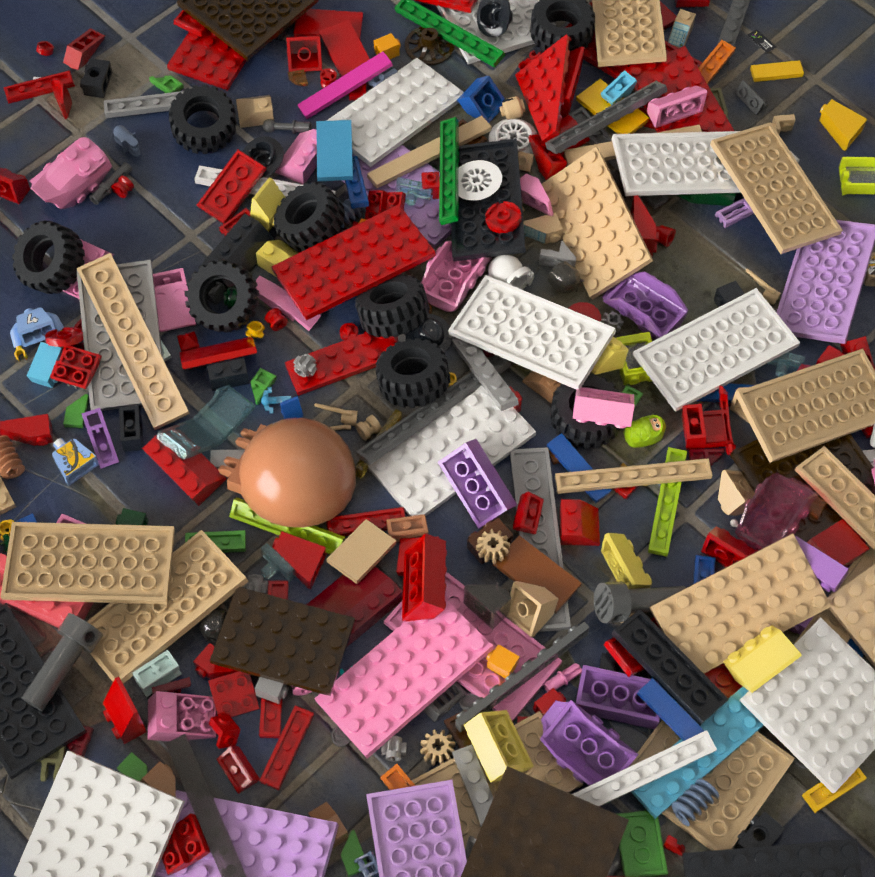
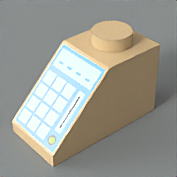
M680 9L668 43L677 48L685 46L694 26L695 13Z
M555 212L552 216L544 215L524 221V234L526 237L544 244L555 243L562 240L563 227Z

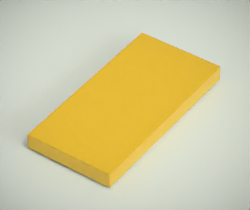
M599 79L576 96V101L593 115L611 106L610 103L601 97V92L608 84ZM637 108L632 113L621 117L618 121L612 122L607 126L617 134H633L649 122V117Z

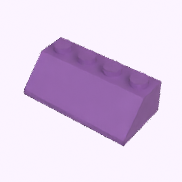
M477 439L464 443L438 461L439 466L478 529L483 527L488 521H493L517 505Z
M583 665L575 703L589 715H596L599 718L650 729H656L660 719L637 694L651 679L633 675L628 677L624 673Z

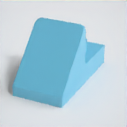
M624 70L601 92V97L613 105L623 97L626 98L631 94L637 80Z

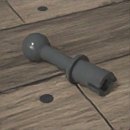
M267 119L263 122V129L266 132L292 130L293 134H296L297 132L312 130V123L297 122V120H293L292 123H275L274 120Z

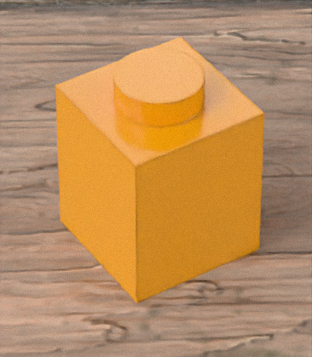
M392 33L374 40V52L376 55L383 51L389 59L400 56V41L397 38L395 39Z
M498 644L495 650L493 649L486 657V660H488L487 668L506 679L518 666L520 656Z

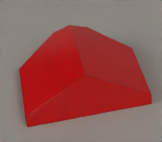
M50 79L54 96L64 119H67L72 106L70 93L61 80Z

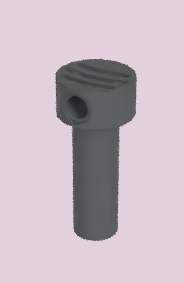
M624 582L599 583L594 593L595 612L602 623L624 622L631 613H635L639 609L643 612H651L650 606L686 587L670 586L628 589Z
M68 613L58 628L57 633L62 636L61 640L21 697L40 711L44 710L83 650L92 653L103 636L97 628L74 614Z

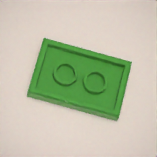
M648 811L617 814L629 820L619 844L623 876H667L668 869L658 817L655 819Z

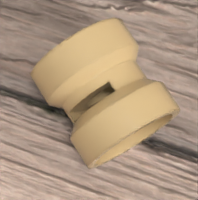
M370 415L366 418V421L355 425L357 432L365 441L371 438L373 433L377 434L382 431L381 425L374 415Z

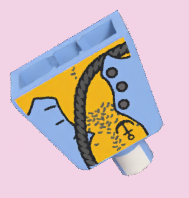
M59 438L53 444L56 451L52 453V456L68 486L99 465L96 455L76 439L66 443L62 438Z

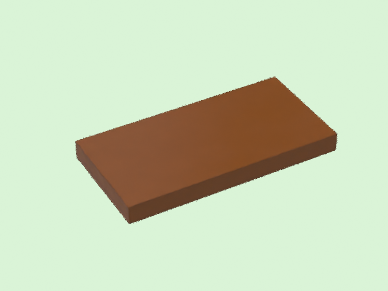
M520 535L510 544L508 549L509 555L504 556L502 562L497 559L493 565L514 582H524L545 587L558 598L554 611L555 614L558 613L582 584Z

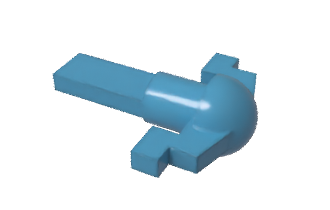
M268 387V390L263 392L261 403L265 411L273 414V407H269V404H280L291 399V396L268 397V393H272V387Z

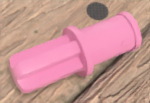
M574 663L562 672L558 671L557 675L546 681L543 686L547 692L552 688L557 690L563 685L567 686L569 681L581 674L582 669L579 664Z

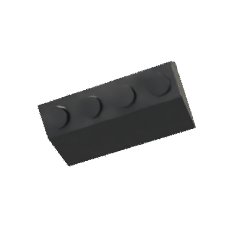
M244 213L202 264L208 265V261L214 260L217 262L220 259L234 262L245 268L246 271L251 272L257 265L256 252L267 241L275 239L259 221ZM219 280L220 283L224 284L226 290L228 287L235 286L230 280Z

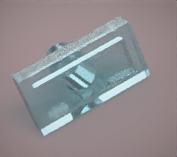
M398 177L396 192H404L407 195L405 202L408 205H415L417 198L427 200L432 198L433 189H423L422 182Z
M787 352L766 364L777 366L775 375L781 377L787 375L788 369L797 371L800 365L804 363L805 356Z
M266 543L261 547L262 556L269 562L260 570L266 579H269L277 571L289 582L295 578L294 568L269 544Z

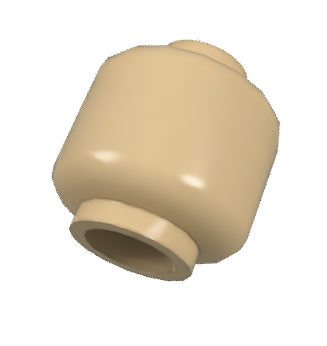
M517 96L504 99L502 106L499 107L501 116H505L507 120L522 118L523 113H525L523 99H519Z

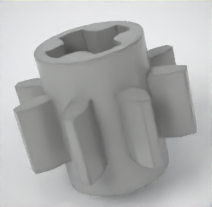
M611 311L609 314L605 312L602 316L603 319L600 321L614 327L617 333H619L624 323L620 318L621 314H617L614 311Z
M304 354L301 357L298 355L293 362L295 364L294 371L301 377L309 376V374L313 376L317 370L316 360L309 354Z
M249 575V582L243 588L266 593L268 581H263L262 575Z
M393 736L381 747V755H386V760L400 761L402 756H406L407 743H402L401 737Z

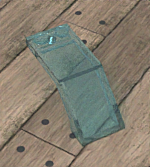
M226 385L216 390L214 397L193 419L158 431L156 438L185 460L221 445L255 409L256 405L232 387Z

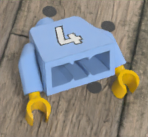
M39 307L34 310L28 308L23 314L16 317L17 323L14 324L10 332L13 346L16 348L14 352L16 359L20 362V354H23L26 360L28 359V355L22 349V346L27 347L45 340V334L53 329L62 331L64 326L56 314L45 312L43 308Z

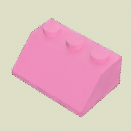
M699 86L686 87L682 91L669 93L665 97L651 100L648 103L647 113L654 127L657 128L702 112L707 90Z
M315 129L302 132L297 136L284 154L283 161L275 173L302 185L306 183L317 167V132Z
M586 387L576 389L573 419L582 423L594 421L602 426L614 424L617 428L631 427L635 405L634 394Z

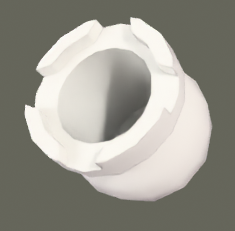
M512 255L496 256L488 266V276L521 290L527 284L530 286L534 279V273L531 269L523 267L518 258Z

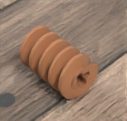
M7 435L0 436V475L5 479L16 478L24 472L25 466L22 465V460L19 459V455L16 453L10 438Z

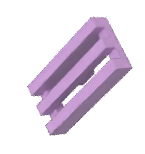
M743 198L717 211L715 217H719L720 223L723 222V226L726 228L754 214L746 199ZM732 211V213H730V214H728V215H726V216H723L724 214H726V213Z

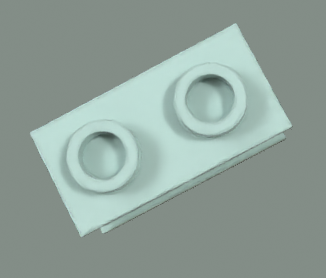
M168 650L132 672L135 681L146 697L153 694L152 687L169 683L182 675L179 665Z

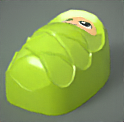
M658 415L645 416L633 421L631 427L626 426L624 437L628 445L633 448L653 445L662 440L666 425L662 417Z

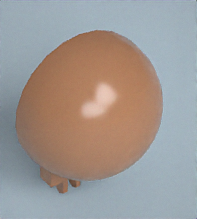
M308 418L282 419L268 426L260 424L256 432L243 428L240 433L243 438L238 437L235 441L238 447L245 449L241 458L236 459L226 456L223 462L227 466L221 465L218 469L221 475L228 477L227 489L241 494L249 508L257 515L271 523L286 527L304 528L319 525L333 519L351 501L356 486V467L351 451L345 441L329 426Z

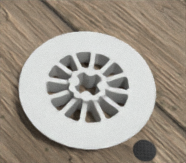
M505 119L493 126L488 140L489 142L508 140L516 136L517 143L521 146L518 147V151L532 154L533 151L527 137L529 135H537V132L527 121L522 119Z
M476 160L465 163L458 168V196L463 199H485L494 194L502 183L500 169L491 162Z

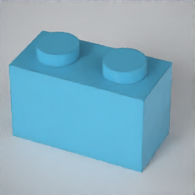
M40 342L27 377L34 383L53 388L54 384L58 381L51 379L50 376L56 360H60L63 349Z

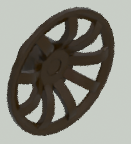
M419 27L410 32L406 37L405 51L414 60L417 57L413 53L418 52L423 47L418 59L426 65H436L446 61L452 55L454 45L450 42H442L443 38L438 36L436 29ZM415 33L419 37L418 40L410 39ZM409 43L418 44L414 49H409ZM440 46L450 47L448 53L444 52ZM434 49L443 57L436 60ZM427 50H430L432 61L423 60Z

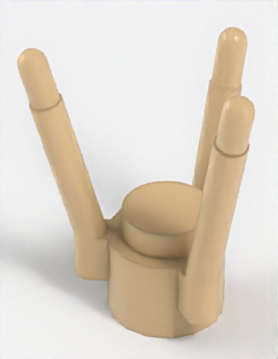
M746 269V272L753 277V280L765 289L762 296L768 303L774 305L781 293L769 286L755 273Z
M314 404L315 407L342 414L341 423L345 424L330 427L334 431L341 429L351 430V425H356L358 411Z

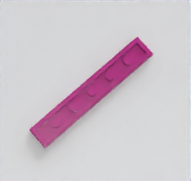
M382 51L299 103L298 108L306 119H309L389 69L393 64Z

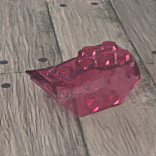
M775 473L767 477L762 484L759 483L753 498H749L744 505L745 510L735 533L739 539L746 542L752 549L761 550L790 534H795L799 528L800 520L807 517L810 511L809 507L818 494L812 491V487L793 477L786 478Z

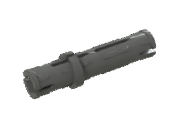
M124 162L104 183L99 184V188L90 195V200L98 205L106 195L112 193L111 186L118 182V178L126 176L132 171V167Z

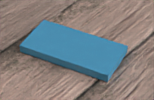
M351 120L316 121L317 180H353Z

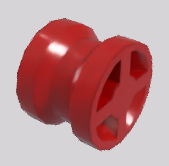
M326 68L320 72L321 87L325 88L337 80L335 70Z
M120 176L118 182L114 183L111 187L115 194L125 198L128 195V191L134 189V184L127 177Z
M279 308L271 309L264 318L267 323L271 324L270 327L273 331L281 330L288 322V319L282 315Z

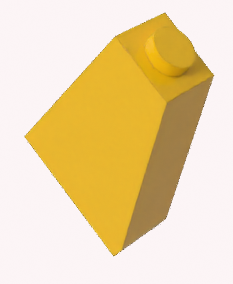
M833 99L828 104H824L820 110L821 117L819 121L842 150L846 151L863 131L867 119Z

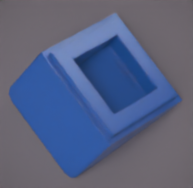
M298 396L280 403L284 419L303 417Z

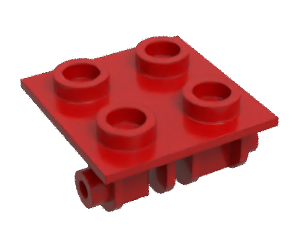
M238 671L208 680L218 716L229 715L234 717L260 709L250 674Z

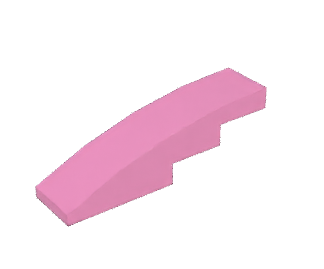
M262 276L256 279L258 285L256 290H259L260 294L258 298L272 309L279 308L282 314L292 322L296 320L309 331L321 317L319 314L306 320L286 290Z

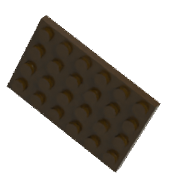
M239 587L235 590L211 655L210 663L331 696L355 618Z

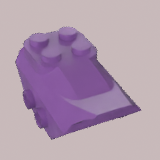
M645 271L632 274L607 290L602 296L604 303L619 311L621 315L634 321L642 332H650L651 337L655 340L678 329L688 312L687 307L670 285L664 284L655 276Z
M556 700L541 718L543 735L540 740L557 759L558 765L564 769H570L574 773L573 776L581 783L586 782L588 785H593L628 768L639 755L619 739L620 735L611 728L608 730L602 725L603 721L596 715H589L572 700L569 702Z

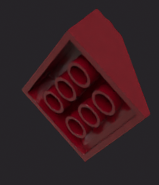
M374 567L358 584L343 574L306 605L355 618L347 644L348 647L403 600V591L390 577Z

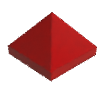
M195 331L177 336L181 352L199 348Z

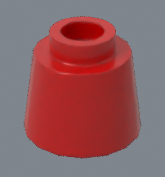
M664 225L656 226V232H659V243L665 247L670 246L674 240L676 229Z

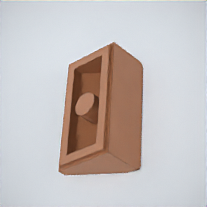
M425 514L386 520L388 535L395 539L396 543L400 542L401 538H419L425 533L428 534Z

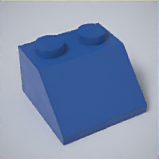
M485 76L477 78L457 100L467 114L474 118L483 116L489 123L500 112L499 107L502 106V101L505 98L491 77Z

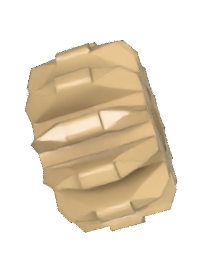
M493 529L490 530V534L484 531L482 537L477 539L476 550L479 551L478 556L479 558L485 557L484 561L486 563L492 560V563L495 564L496 559L502 562L504 556L509 555L510 543L507 542V535L501 536V531H498L497 534L494 533Z
M434 729L433 736L426 733V740H421L423 748L420 749V753L426 754L424 756L425 761L432 759L431 765L433 766L436 764V761H439V765L443 764L444 760L449 761L451 759L450 756H453L452 752L455 751L453 748L456 746V743L451 741L452 735L444 736V730L437 734V731ZM435 745H440L441 750L437 751Z

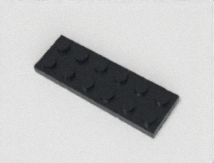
M641 609L611 633L700 726L729 700Z

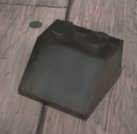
M496 584L466 585L464 587L463 603L493 630L510 613L511 595L505 588H500Z

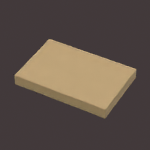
M366 519L327 558V563L358 584L396 545V540Z

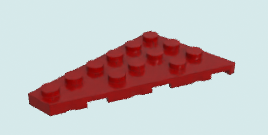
M567 34L515 74L541 140L544 143L560 134V123L562 120L560 111L561 106L564 104V90L566 87L564 78L568 71V57L570 55L568 46L571 41Z

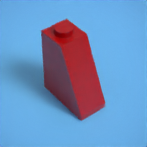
M281 532L279 538H275L272 546L275 557L307 588L312 589L327 556L326 547Z

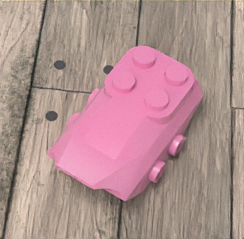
M81 137L65 149L64 152H61L55 161L46 164L43 170L30 180L32 183L31 189L45 202L54 203L60 210L74 207L77 203H82L90 192L94 193L99 188V184L112 168V165L106 154L92 140Z
M445 241L442 247L437 249L436 256L428 261L421 281L428 303L446 312L456 311L466 298L469 289L474 288L477 278L483 275L485 267L492 257L453 261L452 241Z

